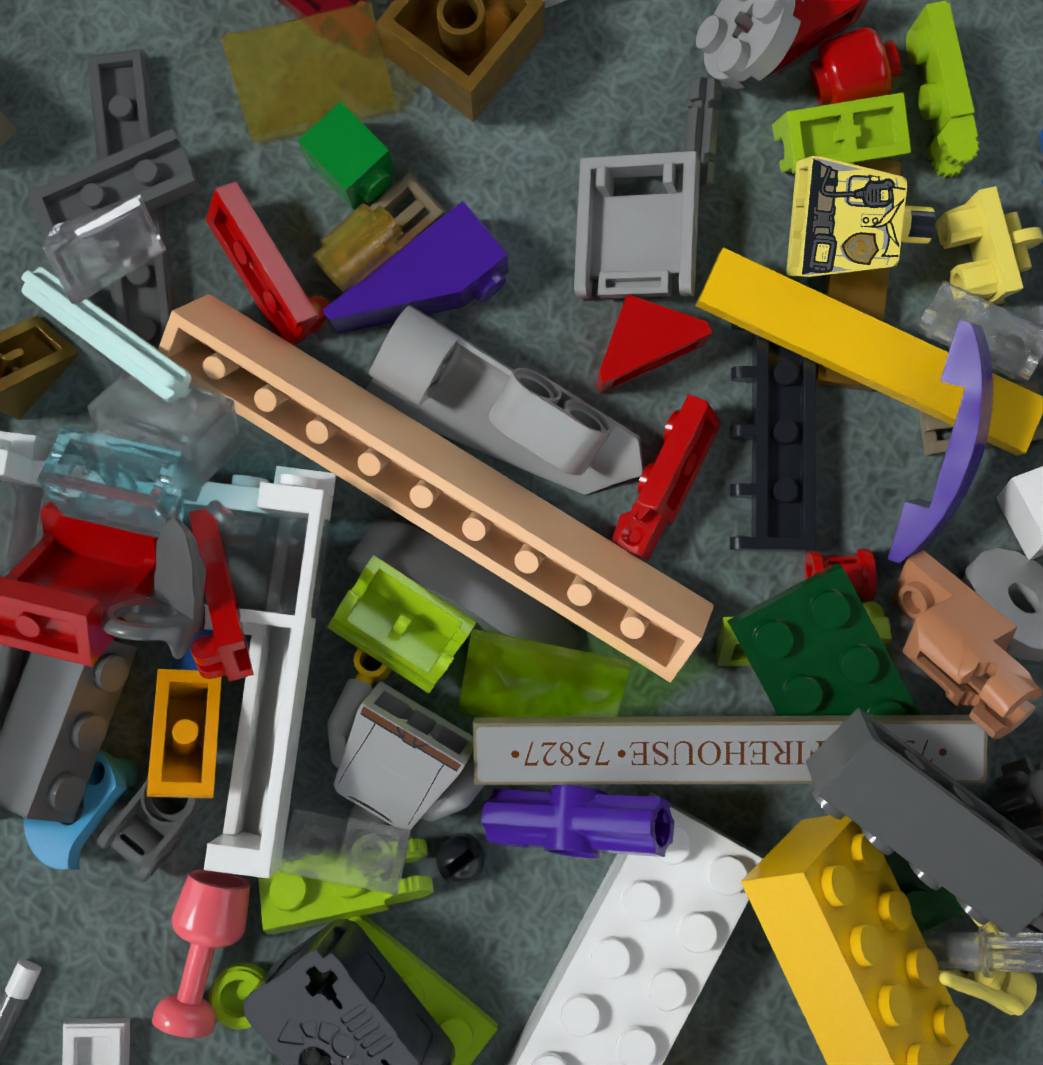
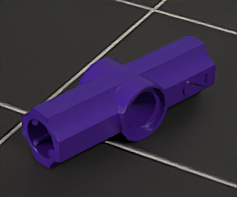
M555 785L552 787L551 792L494 789L492 796L487 801H484L481 824L485 828L487 842L501 846L544 848V851L579 858H600L601 852L665 857L668 846L673 843L674 819L670 811V802L661 797L607 795L606 792L598 789L573 785Z

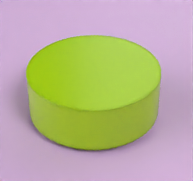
M239 962L228 966L215 978L209 990L208 1001L215 1011L216 1020L220 1024L238 1030L251 1027L244 1015L243 1006L245 999L266 974L261 967L253 963Z

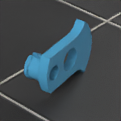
M104 750L98 752L89 781L85 787L83 812L74 824L24 818V830L28 845L40 862L54 869L80 870L79 858L83 845L117 800L130 793L127 785L135 787L138 778L135 762L129 758H114Z

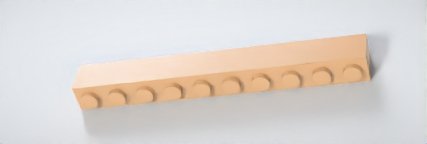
M207 294L171 312L158 350L191 374L192 380L190 385L671 683L702 640L714 605L213 295Z

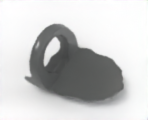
M173 517L171 521H167L163 525L157 540L156 570L154 575L155 597L139 598L110 606L101 618V628L107 634L131 640L165 641L171 649L172 657L180 659L185 655L192 641L203 631L205 626L203 595L206 581V566L198 552L196 538L180 518ZM118 617H123V618L126 619V622H125V621H122V620H119V619H117V618H118Z

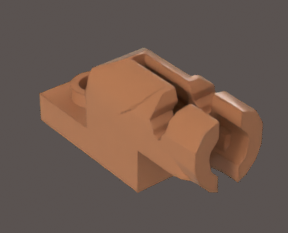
M924 550L908 557L890 599L896 607L915 622L902 652L946 691V697L956 706L959 704L974 706L968 717L993 739H1001L1021 725L1036 709L1028 700H1035L1043 695V690L1033 681L1030 673L1006 652L1018 627Z

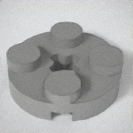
M721 0L715 13L703 21L696 36V46L704 51V64L708 73L734 89L745 88L741 82L750 76L760 81L769 75L785 57L797 35L801 20L793 16L795 0Z

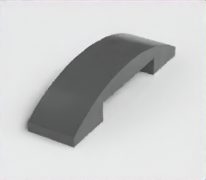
M377 518L347 559L346 566L361 574L372 556L375 555L477 622L474 628L506 646L500 657L551 687L555 684L580 639L579 634L559 613L420 528Z

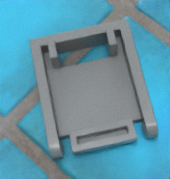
M696 151L580 158L574 291L577 299L591 298L593 279H598V296L601 299L625 298L627 294L638 298L670 297L672 293V277L678 276L680 295L694 296L700 160ZM663 176V184L668 194L614 196V178Z

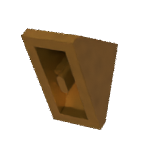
M37 315L0 331V411L18 420L24 416L79 354L73 346Z

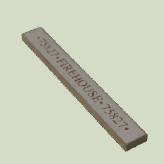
M850 715L474 718V785L813 784L806 761ZM869 715L958 783H986L988 734L969 718V715Z

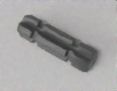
M697 77L693 79L688 93L687 107L689 111L686 118L684 152L696 151L700 160L699 193L709 192L714 183L715 164L713 162L717 150L718 104H720L722 86L720 81L715 78Z

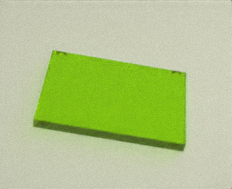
M472 629L458 712L480 717H617L629 677L631 661Z

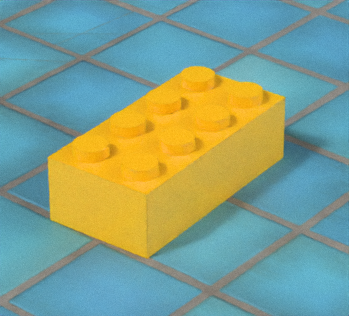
M831 815L801 820L741 880V883L827 1065H951L969 1036L964 1017L959 1008L954 1005L946 986L939 981L940 973L937 960L933 952L927 948L912 916L909 900L900 890L884 853L873 846L863 834L861 826L847 816L841 820Z

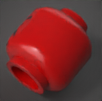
M863 27L823 42L818 49L817 60L809 63V70L820 106L890 95L892 77L901 75V64L893 40L883 43L879 34L874 29Z

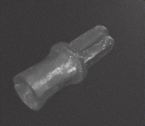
M980 925L978 932L931 931L923 929L921 933L927 948L933 952L937 960L938 969L942 971L982 972L985 978H993L994 972L1043 973V933H1019L1012 938L1005 932H990V928L987 925Z

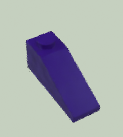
M462 201L322 311L330 325L339 334L395 322L409 305L429 315L462 308L475 298L479 303H482L495 295L506 283L504 275L508 273V255L466 203Z

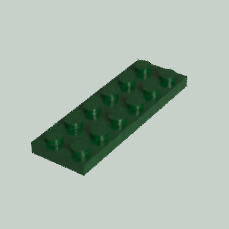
M838 563L727 620L778 716L851 715L858 707L868 715H920L843 566ZM895 851L891 855L884 854L900 890L909 900L912 916L920 933L965 912L954 894L943 886L938 891L927 886L913 872L909 862Z

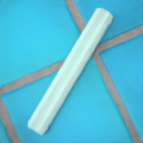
M38 267L33 273L29 270L23 273L21 279L25 283L21 291L25 297L166 402L174 403L180 397L186 398L190 394L191 389L188 386L192 377L187 370L46 268Z

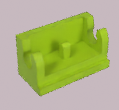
M904 92L787 111L772 124L775 141H783L784 159H781L779 162L782 173L791 171L792 174L796 173L797 161L810 156H822L854 164L911 153Z
M373 555L352 590L347 592L327 628L429 694L454 659V655L477 622Z

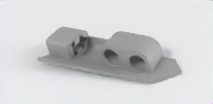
M412 305L407 306L391 327L368 374L373 379L366 388L368 392L436 434L580 494L587 495L610 485L641 476L644 471L640 436L538 372L520 367L513 370Z

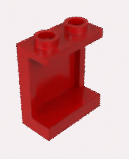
M48 502L40 510L43 531L41 540L6 577L0 576V644L92 667L115 638V636L107 634L101 628V618L110 606L120 602L146 598L154 588L156 547L160 530L156 526ZM118 617V618H117V619H119V620H122V621H125V622H126V619L123 618V617Z

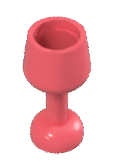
M204 869L193 870L189 873L172 914V926L176 934L191 943L178 994H172L163 998L154 1010L152 1023L159 1030L185 1038H201L213 1033L216 1014L211 1004L203 998L215 948L235 944L242 938L246 930L250 883L244 878L231 873Z

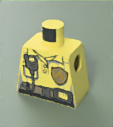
M810 156L799 160L796 163L786 276L812 277L897 266L901 242L928 244L935 228V211L932 207L905 206L907 180L902 176L822 156Z

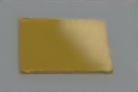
M360 1L353 6L237 33L230 31L226 35L221 36L252 143H262L267 139L309 130L340 101L357 118L382 112L389 113L391 110L397 109L371 1Z

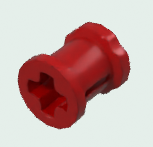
M859 548L856 550L855 555L821 556L820 552L806 553L804 560L805 580L838 563L843 566L861 602H871L874 600L877 574L874 556L869 548Z

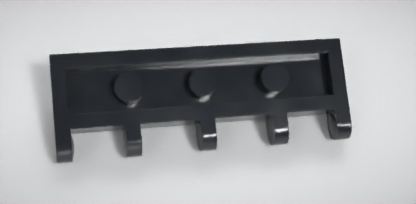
M731 323L732 330L747 331ZM753 333L752 366H735L731 368V381L752 383V424L730 426L731 439L752 440V483L730 484V497L752 498L751 537H730V550L812 552L816 550V362Z

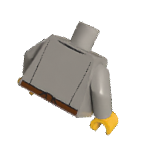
M358 648L353 659L354 666L358 671L355 679L347 680L327 722L330 759L335 767L338 768L333 785L338 794L354 803L346 818L347 826L355 834L363 838L372 839L379 835L385 822L400 831L408 832L420 819L435 822L467 808L484 787V785H474L473 736L381 682L392 671L386 665L382 664L375 671L365 670L363 664L368 654ZM380 681L374 689L371 687L373 682Z

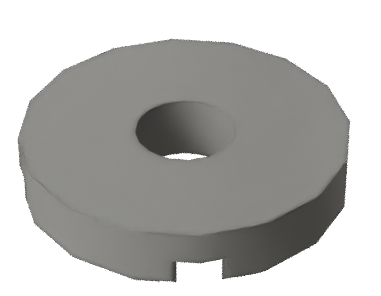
M995 548L981 552L965 568V576L961 581L1018 627L1009 644L1010 648L1006 650L1008 654L1018 659L1042 661L1043 567L1034 560H1028L1026 556L1017 551ZM1012 600H1014L1021 607L1022 610H1020L1016 605H1014Z

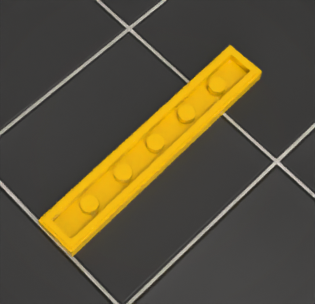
M724 247L722 248L695 305L696 307L954 426L965 387L940 382L949 352ZM992 373L993 403L986 442L1016 456L1024 454L1028 450L1043 414V396Z

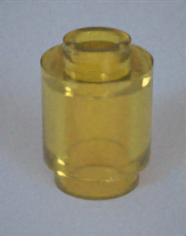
M362 204L320 240L322 247L312 256L335 285L345 292L352 285L359 284L378 266L402 249L397 238L403 234V231L394 218L381 205L372 211L367 205Z

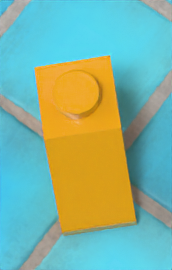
M158 669L147 797L213 798L222 676L206 679L196 670Z

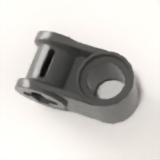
M147 779L132 800L106 826L97 839V844L103 849L112 847L138 869L137 877L141 881L146 882L175 850L182 839L181 836L204 809L210 798H188L186 806L181 807L174 804L169 797H147Z

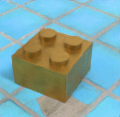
M394 0L377 20V26L383 52L387 58L474 122L544 36L545 1Z

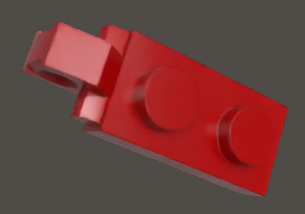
M688 394L681 410H676L672 413L664 430L663 438L665 443L655 463L651 462L648 464L638 483L639 496L636 503L632 504L631 511L623 513L619 517L611 542L636 557L649 561L666 524L673 526L722 425L706 400Z

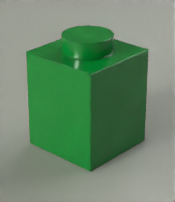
M341 101L297 140L306 162L353 210L364 199L366 202H372L379 198L392 181L390 175L395 170L390 151Z

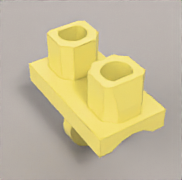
M996 186L978 190L964 205L944 212L935 224L940 245L944 249L969 244L974 261L957 265L950 271V284L954 299L956 301L984 299L985 307L1003 304L1005 302L1004 298L1023 289L1020 273L1032 268L1028 249L1043 242L1041 228L1031 227L1022 229L1018 212L1003 213Z

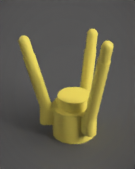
M972 918L998 949L997 952L982 953L975 957L969 966L968 974L938 963L939 981L954 990L982 999L1004 1013L1017 1016L1022 1015L1031 1006L1037 993L1035 976L1030 970L1021 965L1025 952L1009 942L992 922L989 921L986 925H981Z

